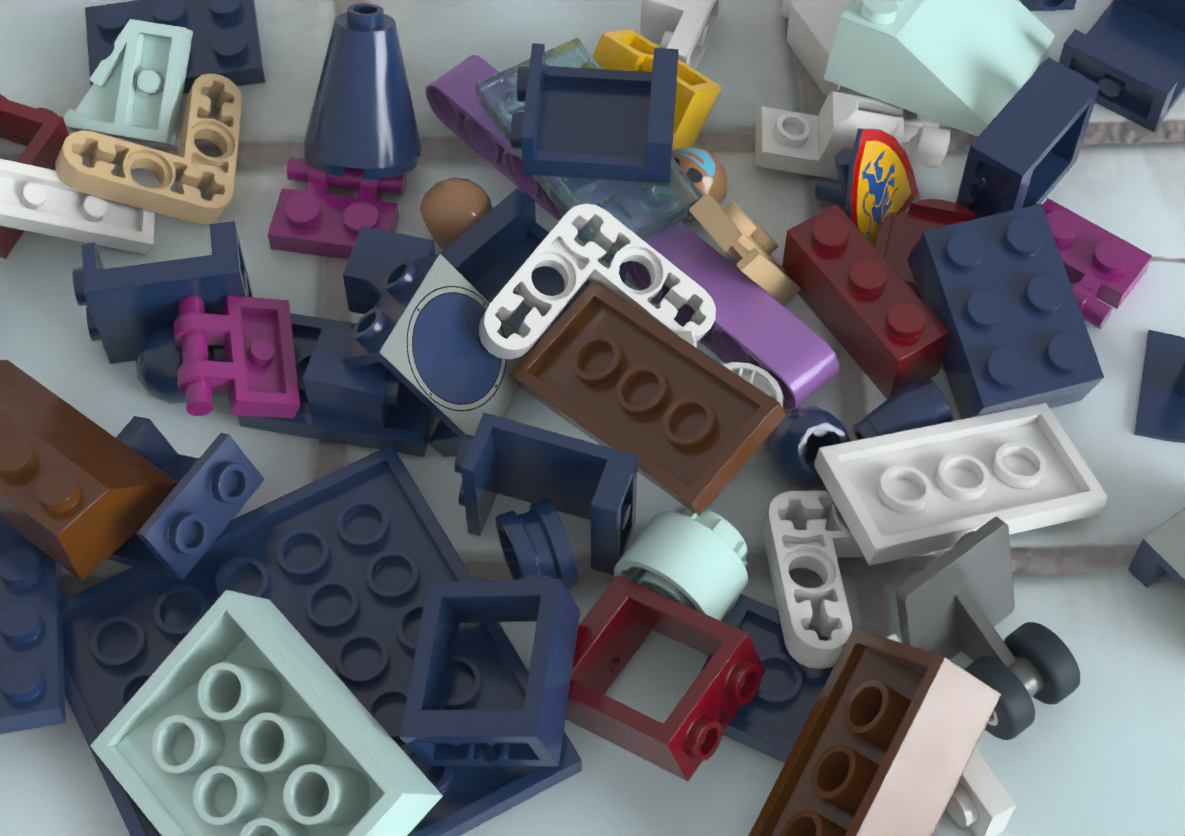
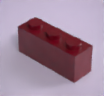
M837 204L787 230L782 267L785 269L784 273L800 286L799 296L886 399L910 380L919 383L939 374L950 332Z

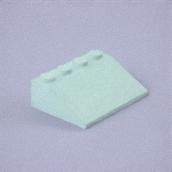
M853 0L839 17L823 79L978 137L1030 79L1051 47L1055 35L1019 0Z
M226 590L90 745L162 836H407L443 796L269 599Z

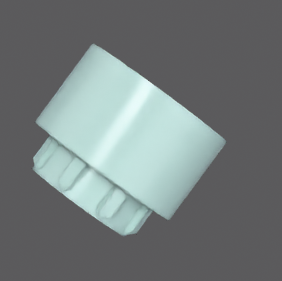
M686 506L676 507L673 512L663 511L654 515L614 567V576L619 575L721 621L748 583V574L745 568L748 564L746 560L748 549L745 540L737 529L714 511L706 508L698 516Z

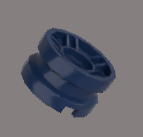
M548 498L531 503L529 511L520 515L511 510L495 517L499 542L513 580H519L520 577L527 574H541L553 579H560L566 589L579 584L578 571L571 544L558 512Z

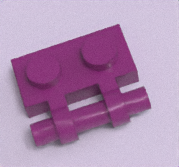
M289 158L287 179L290 181L306 182L307 186L305 191L281 189L268 231L271 249L349 260L361 226L396 232L399 221L398 203L380 200L382 193L404 195L407 184L406 173L396 177L373 180L363 179V169L343 167V177H338L313 168L305 159ZM331 186L359 189L357 198L332 195L329 192Z
M1047 198L1042 206L1069 281L1074 284L1072 289L1083 320L1101 329L1108 320L1113 308L1095 298L1097 297L1118 309L1147 271L1152 255Z
M227 295L221 309V315L205 313L204 301L198 296H186L180 299L178 303L179 317L174 321V339L176 345L182 348L183 364L177 369L178 390L186 398V411L194 416L209 414L213 410L212 394L220 392L229 393L230 415L294 419L300 407L289 300ZM208 346H224L226 362L209 361Z

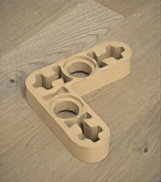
M204 74L194 81L183 105L178 156L94 131L81 130L73 132L66 137L55 161L56 172L61 181L79 192L195 224L207 225L215 223L222 217L234 193L242 112L241 92L231 80L218 74ZM210 99L215 100V106L219 109L215 119L207 118L211 107ZM207 139L215 143L222 152V156L215 158L203 154L197 149L194 140ZM82 156L90 158L89 163L91 167L82 165ZM113 163L120 165L116 176L111 174L115 167ZM141 168L152 172L159 180L160 186L149 188L140 185L133 179L130 170ZM174 181L178 182L175 191L178 193L170 190ZM197 188H200V189L206 191V192H205V196H206V199H208V200H205V199H202V198H201V192H200V190L197 189Z

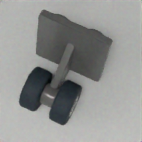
M994 517L976 531L963 535L952 549L926 568L914 571L897 589L896 601L902 643L943 656L948 660L959 652H964L974 660L964 670L1001 694L985 728L993 736L1003 740H1011L1034 722L1035 707L1031 697L1042 703L1054 705L1060 703L1078 688L1081 680L1078 664L1066 644L1049 628L1036 622H1027L1009 634L1004 641L994 629V626L1011 614L1015 608L1009 527L1000 518Z

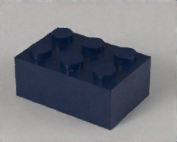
M1042 203L923 231L907 261L920 299L950 332L942 364L961 419L1046 403L1049 408L1078 402L1104 378Z

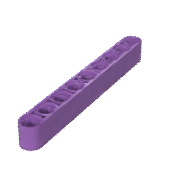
M471 55L426 87L427 101L442 123L524 193L533 198L537 204L557 221H560L574 206L581 204L597 205L609 212L705 289L715 304L716 319L711 329L699 341L726 364L730 362L751 363L765 369L777 380L783 393L784 411H794L838 373L839 362L837 357L822 337L632 181L523 175L522 150L511 149V122L513 112H524L525 102H517V86L478 55ZM587 225L585 229L578 230L576 237L586 244L590 241L593 242L597 232ZM613 244L602 259L609 264L620 248ZM627 261L620 265L625 269V278L637 289L644 290L650 286L651 277L644 265L635 261ZM663 284L651 301L658 305L670 288ZM687 304L677 309L678 312L674 320L684 327L686 323L692 321L691 317L695 311Z

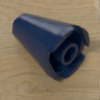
M368 3L350 5L347 7L346 13L338 15L334 20L303 142L305 160L313 168L329 175L343 177V167L363 169V179L377 180L396 177L413 170L417 166L418 156L420 157L421 141L396 22L392 17L384 14V9L378 5Z

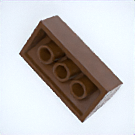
M0 360V518L80 581H84L144 525L176 487L178 482L12 362Z
M854 627L748 836H932L1001 694L943 656Z

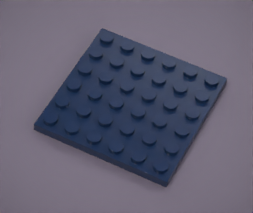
M392 444L233 519L183 580L132 567L62 600L65 697L130 836L162 835L90 745L226 590L269 599L443 795L407 836H460L582 771V760L565 731L563 732L559 766H425L400 738L428 582H454L458 577L471 575ZM499 622L460 623L445 710H516L524 708L529 672Z

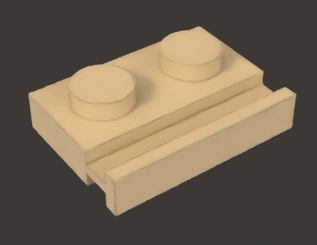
M706 193L689 209L723 251L738 262L736 266L780 303L785 305L801 290L800 286L784 273L785 269L771 254L779 245L757 221H752L734 201L724 208Z

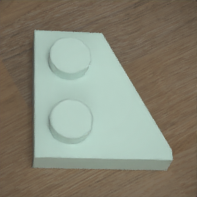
M130 19L115 40L112 54L100 62L89 80L93 82V85L76 110L68 109L64 115L66 127L175 146L193 31L184 27Z

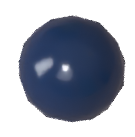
M174 326L161 327L146 337L136 355L138 380L150 396L168 404L186 403L185 396L178 390L177 369L183 364L182 348L178 347L175 343ZM209 345V361H215L214 350Z
M816 406L803 407L786 414L784 419L772 431L768 452L775 470L789 483L803 488L824 485L814 466L819 448L851 441L845 425L831 412Z

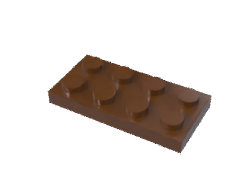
M594 280L510 373L520 388L601 446L638 456L637 472L698 516L704 512L786 416L780 402Z

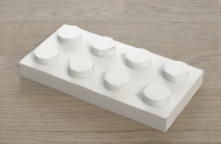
M1046 403L821 447L814 462L819 476L869 566L952 548L963 535L976 531L994 517H998L1008 524L1010 535L1100 515L1108 500V496Z

